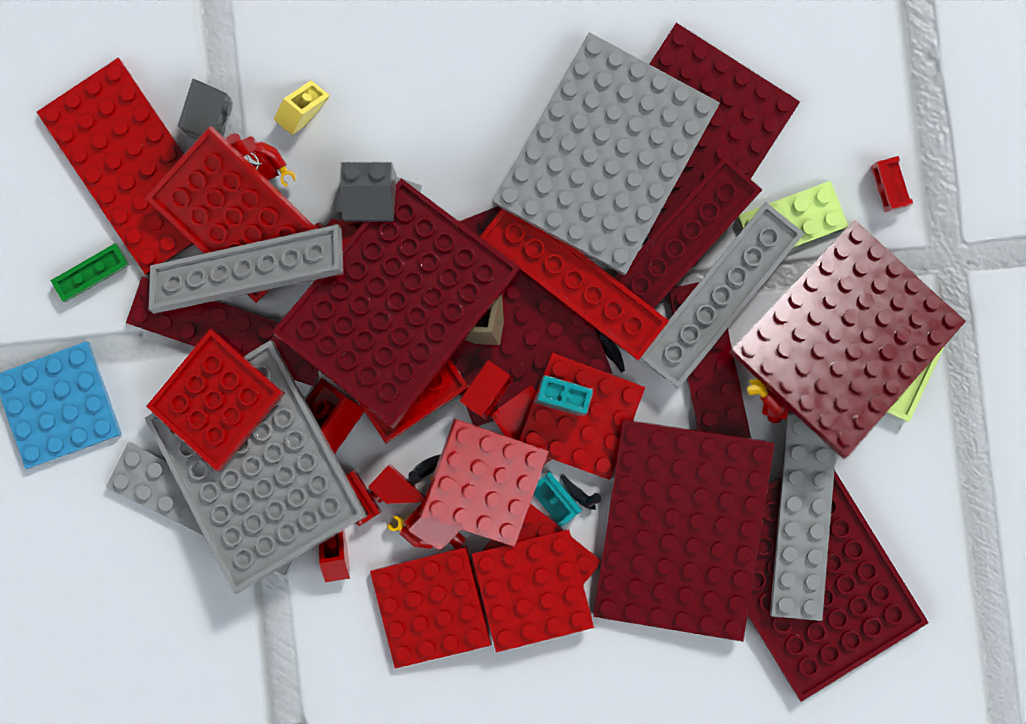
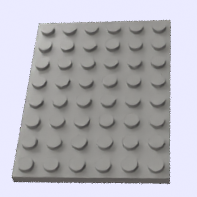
M589 32L495 196L493 204L625 276L720 102Z
M271 340L244 357L285 394L220 472L213 469L154 413L145 417L233 594H238L367 516L275 343Z

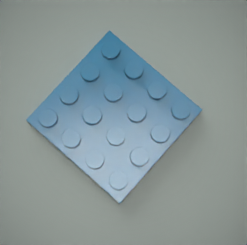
M90 342L80 343L0 373V398L25 469L33 468L122 435Z

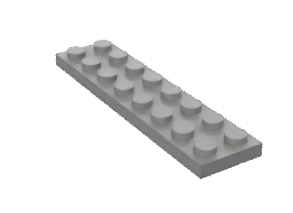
M765 202L672 315L667 325L640 359L678 389L805 233Z
M333 225L150 265L149 310L152 313H159L343 274L342 230L339 225Z
M789 414L785 427L770 615L822 621L836 452L796 415Z
M128 442L106 488L203 535L166 460L134 443ZM292 561L276 570V572L286 575Z

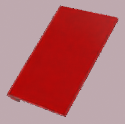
M529 385L490 414L505 436L516 440L519 439L536 394L532 385ZM546 458L545 464L551 461L552 459Z

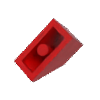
M388 464L368 486L372 490L369 494L378 503L382 501L386 504L422 503L426 497L391 464Z
M345 529L319 544V565L325 583L350 579V562Z

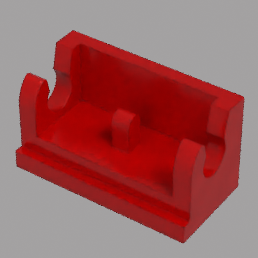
M899 156L878 161L871 166L885 213L913 204L900 169Z
M488 360L459 402L486 420L514 381V378Z
M353 470L346 477L367 514L366 517L356 522L359 527L380 514L382 510L375 499L369 494L370 491L358 472Z

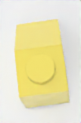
M311 80L283 99L273 120L293 135L309 123L330 95Z

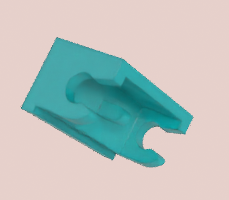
M543 376L539 383L540 388L535 396L534 403L581 417L587 414L593 389Z
M550 471L538 480L533 495L560 527L564 526L582 511Z

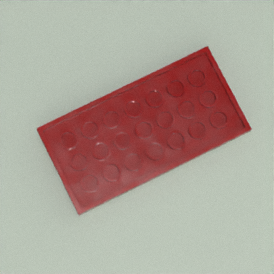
M119 57L37 111V114L145 275L150 274V265L168 262L194 245L145 198L182 158L184 152Z

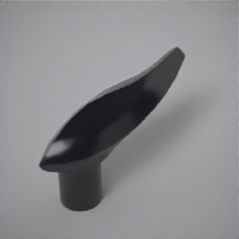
M598 332V337L606 356L616 364L621 373L624 372V361L618 346L604 334Z
M441 454L430 457L416 465L408 474L409 481L424 478L435 471Z
M563 474L561 478L572 497L585 508L596 510L595 504L601 501V496L598 493L588 496Z

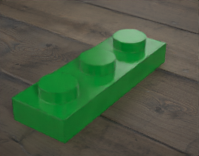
M114 243L50 281L62 302L66 303L130 266L119 245Z

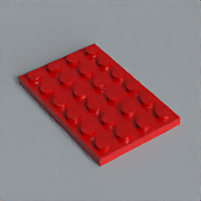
M212 126L201 135L145 197L204 254L317 229ZM270 289L247 295L257 303Z

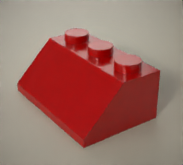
M321 378L305 401L335 454L360 420L364 410L352 398Z

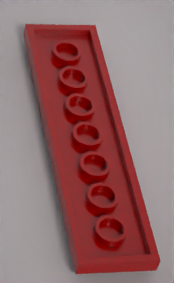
M501 209L480 236L521 267L523 273L637 361H639L669 322L667 318L580 251Z

